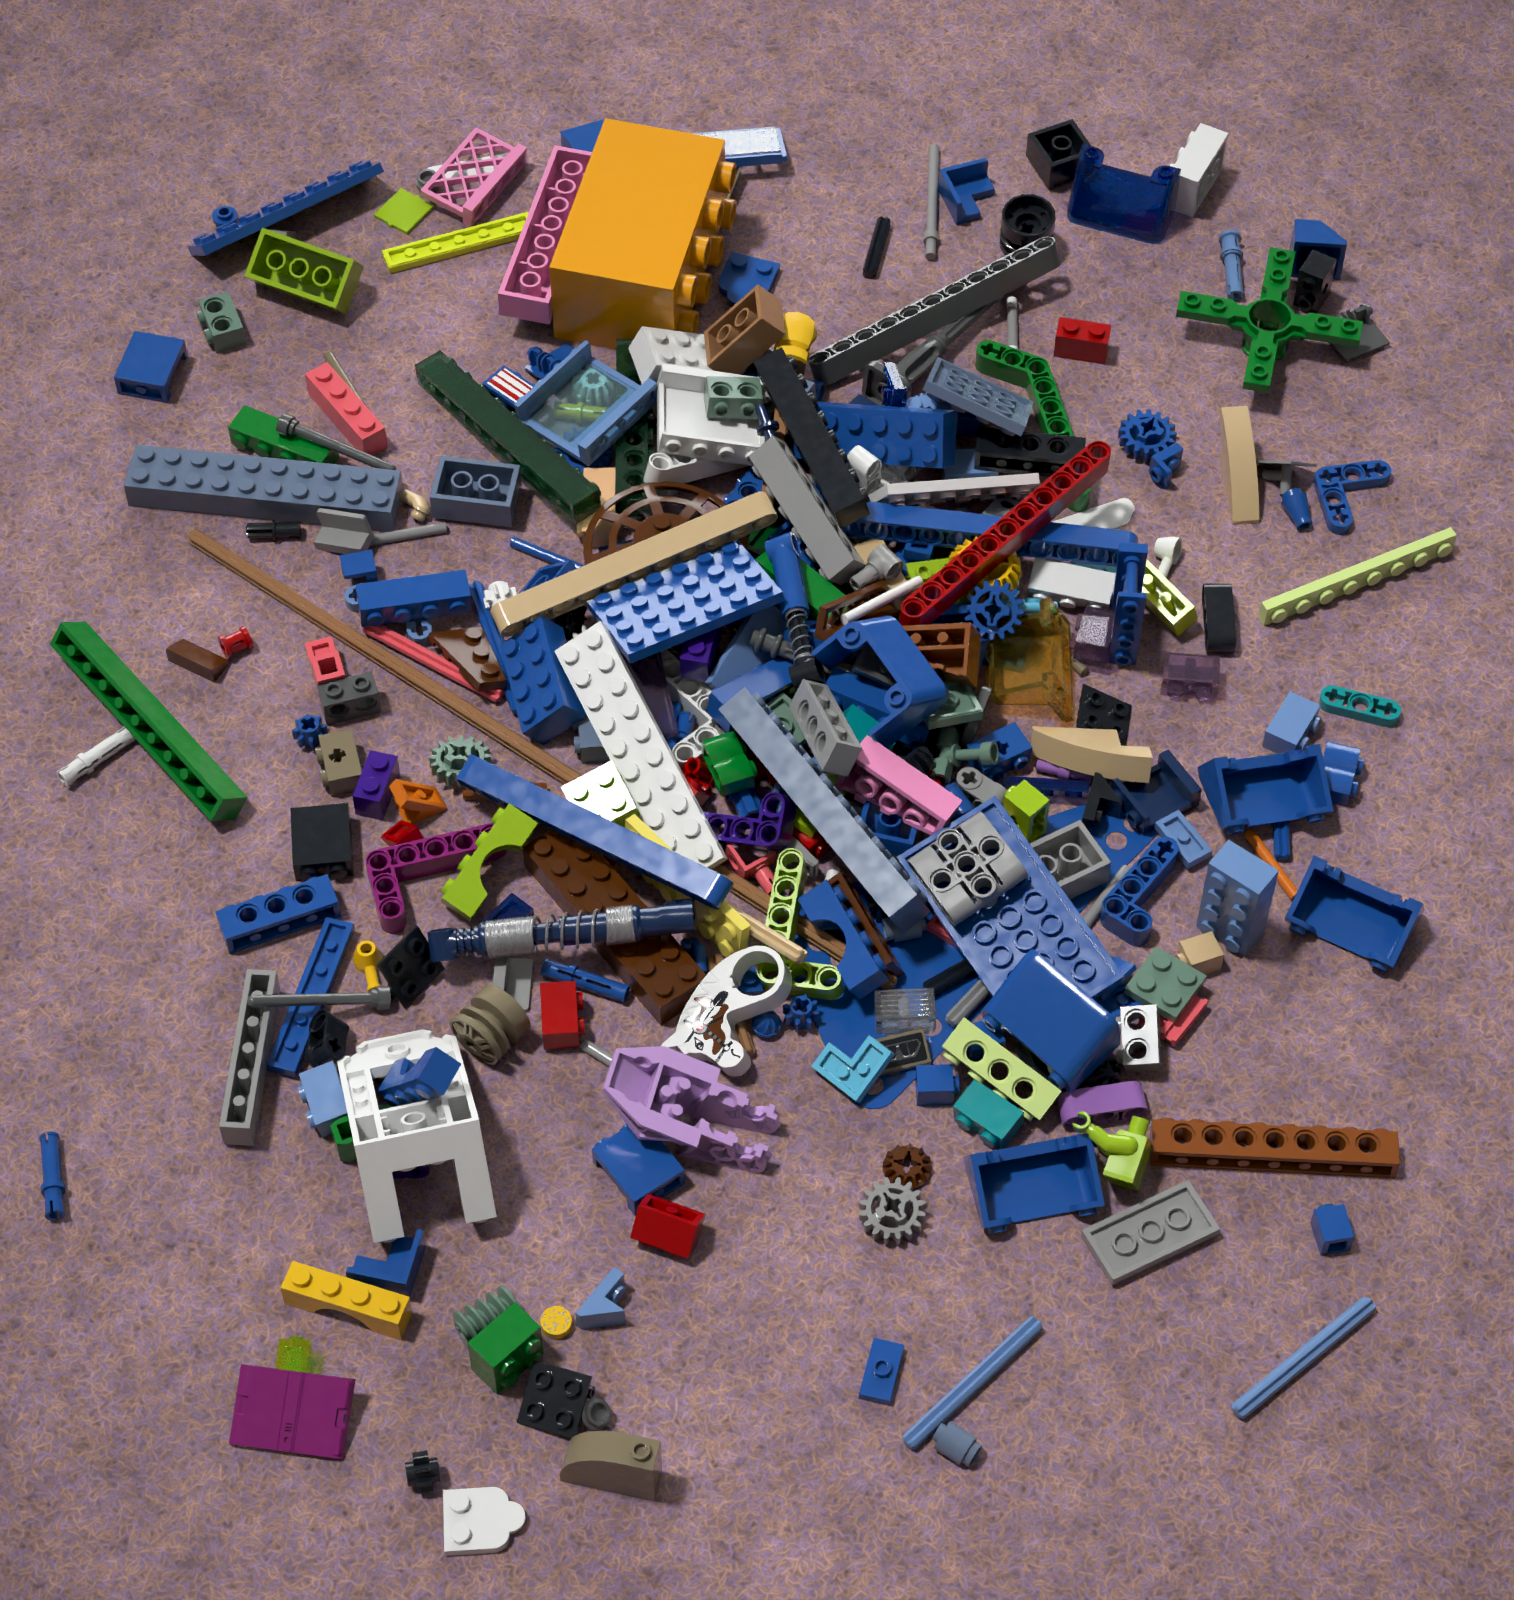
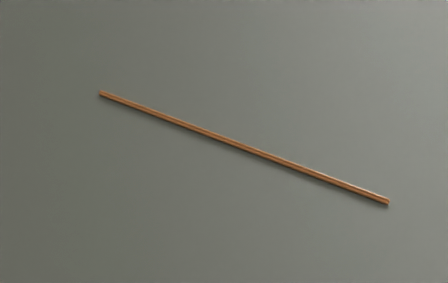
M194 529L192 533H189L190 544L562 783L567 784L583 776L198 529ZM722 864L711 869L733 882L730 891L767 914L770 902L769 894ZM799 914L796 933L841 961L845 953L846 944L827 931H820L808 919ZM782 916L777 921L784 924L788 921L789 917ZM887 971L886 974L890 980L880 987L886 991H891L896 986L898 978Z

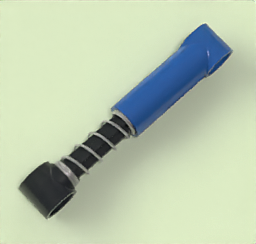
M791 531L765 541V549L772 563L775 583L783 591L785 601L779 604L782 618L787 622V628L790 630L789 639L792 641L791 649L794 651L793 665L789 666V675L797 691L803 679L821 684L826 683V674L821 662L811 653L814 647L810 645L812 637L808 635L810 627L806 625V619L810 611L799 560L802 552L796 536Z

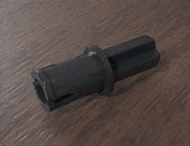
M275 519L272 522L248 523L246 526V536L248 539L273 538V541H276L277 538H301L300 521L276 522Z

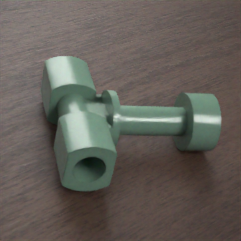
M953 727L940 728L936 747L940 753L939 757L934 759L935 767L929 778L941 781V785H947L950 783L953 767H959L962 761L980 760L983 765L997 764L999 749L996 742H982L980 748L961 749L959 745L960 735Z

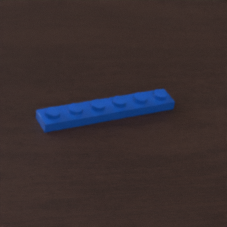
M329 917L325 918L295 994L330 993L354 934V923ZM324 1006L289 1007L267 1061V1071L296 1078L307 1048L310 1021L319 1010L324 1009Z

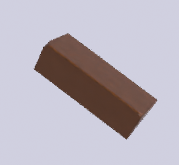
M185 639L170 645L166 649L168 661L212 682H215L230 664L228 659Z

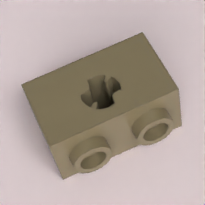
M352 729L319 735L320 747H316L315 751L318 765L324 763L325 770H320L323 787L329 786L331 797L354 792L362 771Z

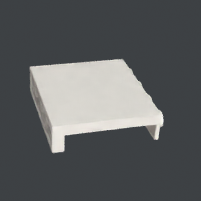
M662 363L657 380V452L753 466L754 464L749 455L765 443V436L757 435L756 428L761 425L759 419L707 418L704 403L707 376H753ZM760 380L761 389H762V395H763V403H762V404L764 405V395H765L766 389H765L763 383H762L761 380Z

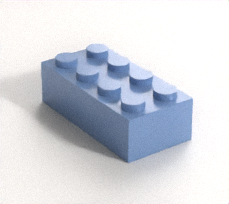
M1228 840L1208 864L1196 927L1203 934L1212 931L1215 938L1222 942L1228 950L1234 953L1238 952L1245 957L1265 933L1279 870Z

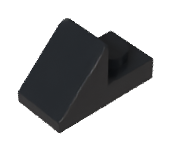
M1097 772L1094 774L1082 818V823L1091 835L1094 826L1100 827L1102 815L1120 818L1122 810L1121 799L1102 774Z

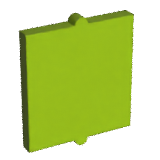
M400 188L374 214V218L384 222L389 228L393 227L408 235L434 209V205L421 199L420 195H414Z

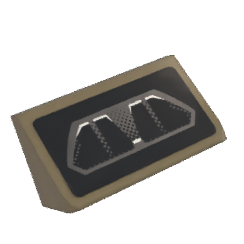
M923 1029L876 1039L895 1054L880 1076L916 1068V1065L931 1064Z

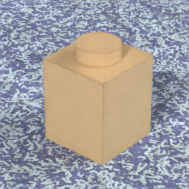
M1210 931L1179 941L1178 952L1175 957L1206 975L1221 970L1224 953L1213 932Z

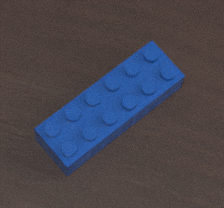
M817 402L818 407L815 408L816 411H823L829 424L826 426L827 431L831 429L834 431L839 442L836 447L838 450L843 448L846 455L855 446L860 445L885 465L946 468L955 465L956 410ZM794 443L795 458L803 459Z

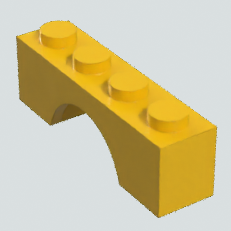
M292 1261L280 1287L284 1304L312 1313L319 1309L340 1311L358 1319L371 1331L398 1340L402 1339L413 1314L410 1297L295 1261Z

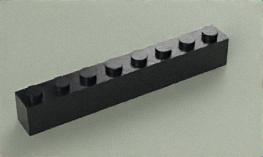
M781 347L754 360L753 363L761 382L839 527H845L869 515L870 512L866 503L871 502L864 486L861 488L857 486L860 480L853 467L848 469L846 464L849 463V460L843 448L837 449L836 445L839 442L832 429L827 431L826 426L829 424L823 411H816L815 408L818 407V403L812 391L806 392L805 389L808 388V385L802 373L796 374L795 371L798 370L793 356H786Z

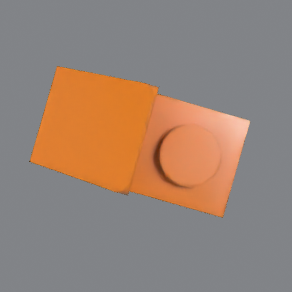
M395 779L389 786L395 797L396 807L403 820L411 824L439 814L447 809L436 787Z

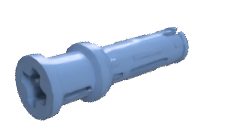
M1229 229L1221 232L1218 237L1219 243L1222 245L1220 259L1225 265L1227 298L1240 301L1241 298H1244L1240 261L1243 258V251L1240 248L1242 237L1239 231Z

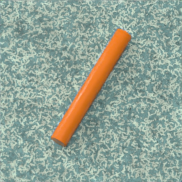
M1254 829L1248 830L1244 837L1261 860L1279 870L1277 882L1290 900L1293 901L1298 889Z

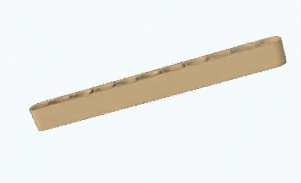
M756 492L502 600L492 606L490 613L502 637L513 636L540 616L550 620L586 605L588 600L595 598L599 594L608 593L622 587L626 583H633L647 577L651 573L660 572L672 567L676 563L685 562L697 557L701 553L712 551L728 542H733L766 528L777 520L778 515L766 492Z

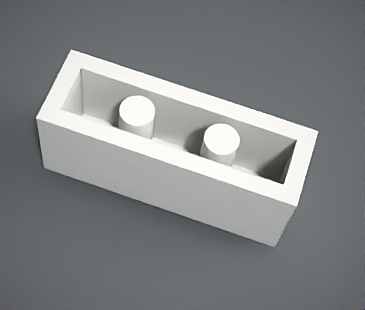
M1035 558L1028 586V596L1047 599L1048 602L1049 600L1060 602L1059 604L1065 608L1079 606L1087 608L1088 612L1094 614H1102L1103 611L1109 613L1115 573Z

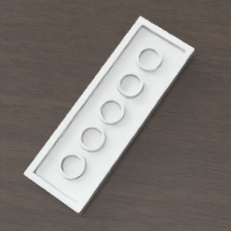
M1039 473L893 483L884 485L868 496L871 502L904 504L905 506L914 507L920 506L921 502H930L931 506L942 505L946 503V500H955V504L971 502V498H980V502L995 500L998 495H1004L1008 498H1021L1020 494L1030 493L1031 488L1040 484Z

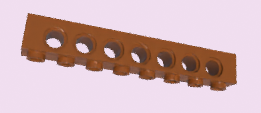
M1165 1117L1152 1119L1150 1129V1141L1152 1142L1150 1166L1395 1178L1400 1165L1398 1131H1388L1384 1128L1358 1130L1355 1127L1339 1129L1327 1128L1323 1125L1299 1127L1294 1124H1283L1281 1126L1266 1125L1262 1122L1239 1124L1233 1121L1205 1122L1201 1119L1180 1121ZM1177 1139H1182V1140H1185L1187 1143H1186V1144H1181V1143L1177 1142L1176 1140H1177ZM1207 1141H1214L1218 1145H1210ZM1239 1142L1246 1143V1144L1248 1145V1147H1242V1146L1238 1145L1237 1143H1239ZM1268 1144H1275L1279 1148H1272ZM1299 1146H1307L1310 1150L1301 1149ZM1329 1147H1336L1340 1151H1333ZM1360 1149H1368L1371 1153H1365Z

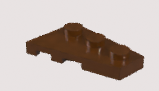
M482 627L429 633L428 642L433 647L438 646L443 651L442 656L447 661L452 660L459 667V673L478 692L505 689L506 678Z

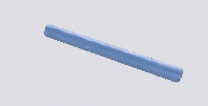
M1362 1297L1236 1400L1231 1406L1234 1414L1242 1419L1248 1417L1375 1312L1376 1306L1369 1297Z
M1033 1316L1024 1321L903 1435V1443L910 1450H916L938 1429L941 1423L949 1419L1042 1331L1041 1322Z

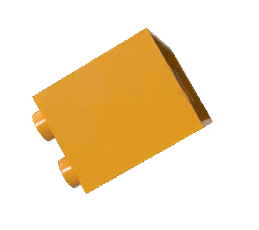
M604 119L549 267L554 338L579 343L587 340L590 342V345L630 352L628 348L642 326L697 333L699 312L692 309L694 303L706 304L708 301L712 275L705 273L707 265L719 267L724 250V236H719L718 233L720 228L731 230L736 216L737 201L726 198V194H731L734 188L736 163L725 161V139Z

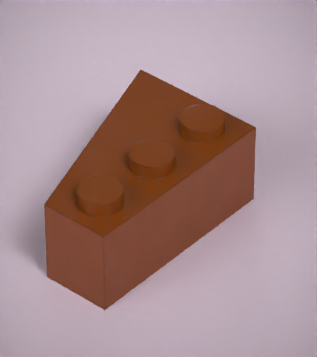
M972 623L903 626L940 678L977 688L981 634Z

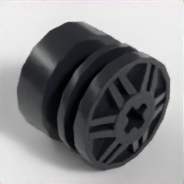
M1021 194L1013 197L1005 204L1002 210L1000 248L1004 255H1008L1042 237H1054L1055 210L1049 201L1035 194Z

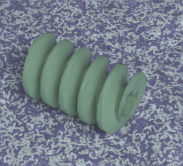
M499 1286L497 1288V1296L492 1292H488L486 1294V1302L478 1298L475 1300V1308L467 1304L464 1306V1314L457 1310L453 1312L455 1329L467 1348L470 1338L475 1337L514 1302L520 1306L511 1291H508L503 1286Z

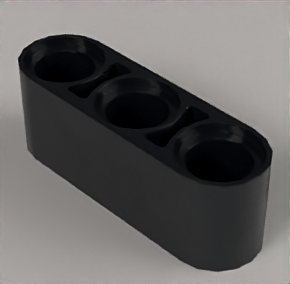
M1203 583L1202 609L1205 651L1234 653L1236 630L1232 584Z

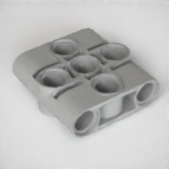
M981 811L956 828L943 830L935 842L907 860L916 877L954 926L980 909L994 906L999 896L1028 878V873L1022 863ZM950 843L957 844V847L953 850L944 849ZM989 849L999 850L998 853L993 856H988L985 854ZM966 865L974 866V869L972 871H961V869ZM942 881L950 882V885L944 889L937 888V885ZM982 887L991 888V891L987 894L977 893Z

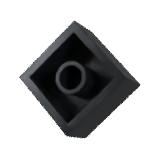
M1073 119L1028 134L1026 156L1048 188L1094 173L1096 151Z

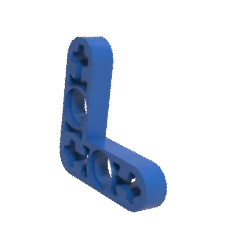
M1382 460L1325 466L1316 471L1313 481L1314 488L1329 531L1337 535H1343L1350 531L1353 516L1345 491L1386 485L1391 475V467L1388 463ZM1353 473L1356 474L1359 477V479L1349 480L1348 478H1346L1345 475ZM1329 497L1337 498L1340 501V503L1333 505L1328 503L1326 499ZM1337 513H1339L1340 521L1344 524H1340V522L1336 520Z

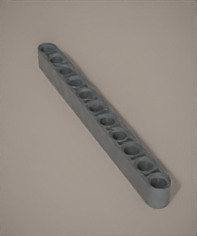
M1042 237L814 353L808 359L814 380L824 382L825 386L832 384L865 367L871 361H877L1058 268L1061 265V259L1055 239L1053 237Z

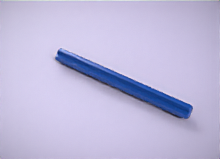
M474 581L473 584H469L471 600L480 625L506 678L504 693L510 710L517 715L500 647L504 640L494 622L490 609L486 610L483 600L485 598L484 584Z

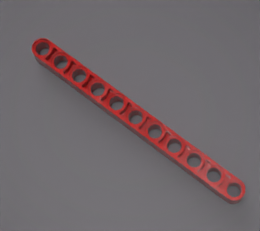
M1103 441L1089 443L908 596L901 604L900 624L902 626L930 625L1108 472L1111 455L1110 446Z

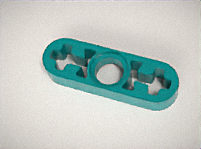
M1333 685L1323 688L1319 698L1320 708L1327 713L1382 727L1395 726L1401 714V707L1394 700ZM1330 697H1335V702H1330ZM1345 699L1348 700L1347 706H1343ZM1361 702L1367 706V709L1358 711L1353 708L1352 704ZM1373 706L1376 707L1375 713H1372ZM1385 710L1391 711L1390 716L1384 715Z

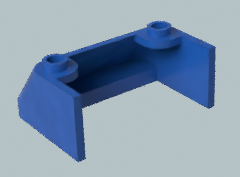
M883 616L846 624L811 651V653L828 670H831L852 652L861 649L869 643L897 682L887 690L884 696L885 706L891 714L868 731L877 742L889 748L942 707L948 700L949 691L903 626L894 617Z

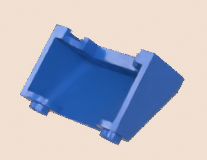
M1320 744L1307 745L1303 751L1288 750L1284 753L1235 759V757L1228 759L1227 756L1218 757L1197 767L1200 782L1220 829L1227 830L1228 835L1242 833L1245 831V827L1307 819V823L1320 822L1325 820L1324 815L1334 811Z
M1314 855L1286 914L1285 921L1290 924L1288 929L1302 936H1305L1306 932L1371 960L1370 966L1382 972H1386L1388 968L1394 970L1425 910L1424 904L1410 897L1403 902L1401 895L1397 893L1396 895L1344 873L1338 867L1335 869L1327 864L1328 861Z
M1033 949L1022 957L982 1010V1021L991 1031L995 1032L998 1030L1004 1032L1007 1030L1047 1065L1050 1073L1048 1078L1051 1083L1060 1090L1064 1088L1070 1094L1121 1044L1120 1028L1115 1018L1045 957Z
M1087 1133L963 1156L982 1229L988 1228L989 1234L1007 1231L1006 1224L1073 1211H1078L1079 1217L1096 1214V1207L1105 1206L1093 1142Z

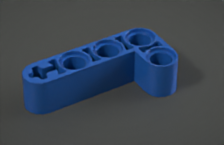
M1163 836L1156 839L1102 902L1101 925L1132 946H1143L1150 939L1153 919L1141 906L1176 866L1179 846L1173 838Z

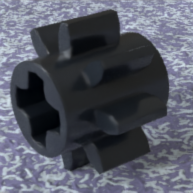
M1110 1056L1085 1080L1089 1087L1120 1083L1118 1078L1122 1075L1121 1068L1118 1062Z
M427 1450L412 1453L413 1461L405 1462L408 1487L417 1486L418 1493L433 1491V1483L441 1481L437 1457L429 1458Z

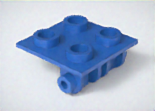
M564 344L554 351L547 353L542 352L539 347H532L527 352L530 364L525 366L524 370L539 379H543L574 348Z

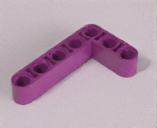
M494 823L371 851L366 857V868L381 928L386 933L397 934L406 926V914L399 882L457 869L463 858L467 854L472 856L478 848L474 843L483 831L488 833ZM501 850L492 854L485 862L502 858L507 850Z

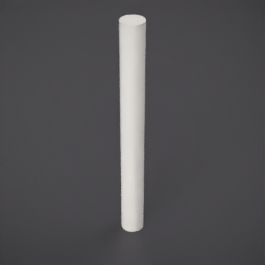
M916 576L840 616L841 623L846 625L919 588L923 585V579L920 576Z

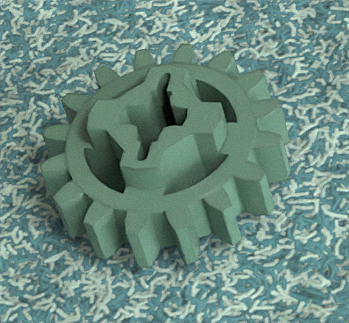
M459 735L458 740H454L450 736L447 743L439 741L438 748H432V755L429 756L432 776L437 775L438 782L446 780L447 786H451L453 782L457 783L458 788H461L462 785L456 781V777L470 754L492 763L489 747H484L482 740L475 743L474 736L469 737L468 740H464L463 735Z

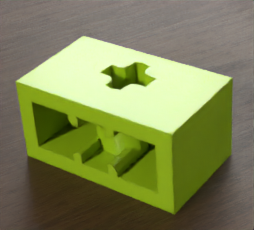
M1025 779L1017 786H1011L1004 794L1003 807L1027 841L1032 843L1046 833L1050 800Z

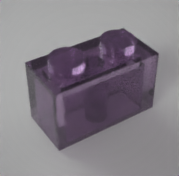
M1086 605L1083 616L1078 615L1075 631L1078 633H1072L1069 649L1074 650L1073 662L1105 668L1109 656L1115 611Z
M1164 652L1161 666L1160 695H1167L1172 698L1216 699L1219 687L1220 656Z

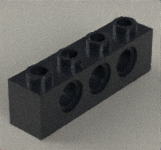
M978 427L974 469L1017 474L1039 473V476L1050 477L1085 448L1086 438L1023 432L1022 436L1017 434L1010 436L1000 429Z

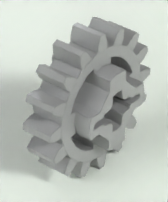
M884 1177V1185L880 1186L874 1181L872 1183L873 1191L864 1190V1198L866 1200L859 1201V1209L863 1210L859 1212V1220L865 1221L863 1224L865 1232L873 1230L872 1239L876 1240L879 1236H883L884 1244H888L890 1238H894L898 1245L901 1242L902 1236H905L909 1241L912 1239L911 1230L920 1232V1222L925 1221L926 1213L923 1210L926 1203L923 1200H919L921 1198L920 1190L911 1191L912 1182L909 1181L903 1186L901 1185L900 1177L896 1178L895 1183H890L888 1177ZM877 1201L879 1207L872 1214V1206ZM910 1208H912L913 1214L910 1220L908 1221L906 1214L910 1212Z

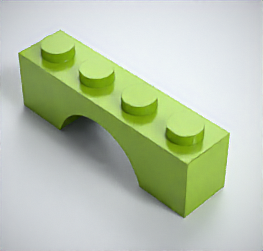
M510 803L505 810L501 807L497 810L491 819V822L494 823L488 833L483 831L474 843L478 847L472 856L467 854L457 867L461 871L455 880L449 878L440 891L444 894L442 903L469 922L474 918L488 896L480 878V870L483 863L489 856L501 850L521 851L537 829L538 823Z

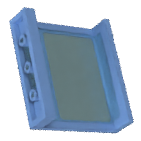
M585 340L578 347L574 348L561 363L556 364L553 370L543 379L539 380L528 393L521 396L514 406L518 423L587 466H590L657 403L658 386L657 382L650 378L640 386L592 357L590 342Z

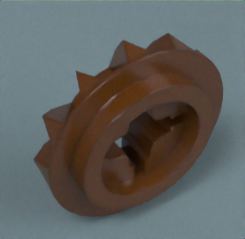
M911 1143L907 1146H899L897 1144L895 1149L887 1151L883 1161V1173L885 1177H888L890 1183H895L896 1178L900 1177L901 1185L905 1186L910 1181L912 1182V1189H915L925 1184L931 1175L930 1156L924 1153L922 1147L918 1149L913 1147ZM907 1157H909L912 1167H910L908 1174L905 1175L903 1165L899 1164H904Z

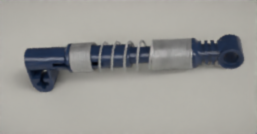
M686 898L666 901L662 906L640 908L638 905L613 906V908L607 907L606 912H600L596 908L593 913L585 914L584 911L580 910L578 915L571 916L568 912H565L562 917H559L558 922L553 914L548 915L546 923H541V920L536 915L534 917L525 916L504 920L495 919V921L481 922L479 926L474 927V930L472 927H467L466 931L463 927L458 932L457 928H441L427 931L431 962L458 959L461 954L463 957H467L468 953L470 956H475V952L478 956L482 955L485 958L491 959L492 957L536 954L539 944H544L545 951L548 952V943L557 942L560 943L562 951L564 946L576 945L578 949L579 944L591 943V946L594 947V943L606 941L608 946L609 944L636 943L641 941L643 937L696 932L698 924L695 899ZM550 916L553 918L554 922H549Z

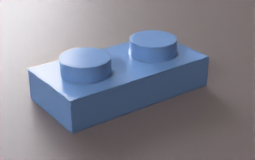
M1180 810L1155 822L1154 829L1161 837H1170L1177 842L1179 846L1177 857L1187 869L1212 856L1213 850Z

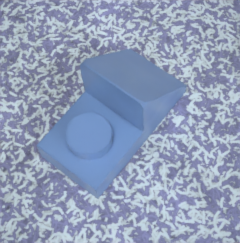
M615 1267L609 1272L576 1311L577 1327L582 1330L626 1323L625 1311L615 1304L623 1297L626 1290L624 1273Z

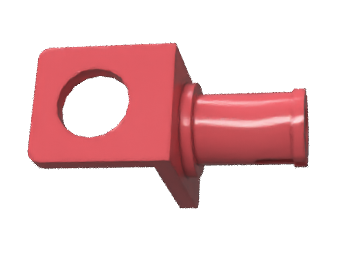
M731 844L727 845L725 851L726 861L733 871L745 880L756 878L764 892L771 896L774 874L770 867L775 865L776 851H772L746 866Z

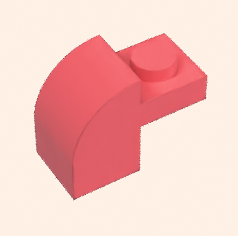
M332 636L305 643L316 688L317 684L345 678L339 652L335 649Z

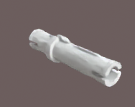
M123 726L89 751L76 755V759L56 771V775L60 782L67 787L84 774L89 775L92 773L94 767L136 739Z

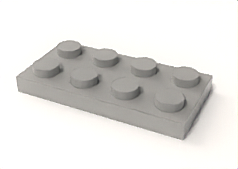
M1187 1180L1082 1229L1081 1237L1111 1285H1114L1219 1235L1220 1227L1190 1181Z

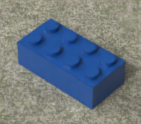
M540 616L503 642L500 647L522 734L544 745L586 717V713L554 652L567 643L563 627Z

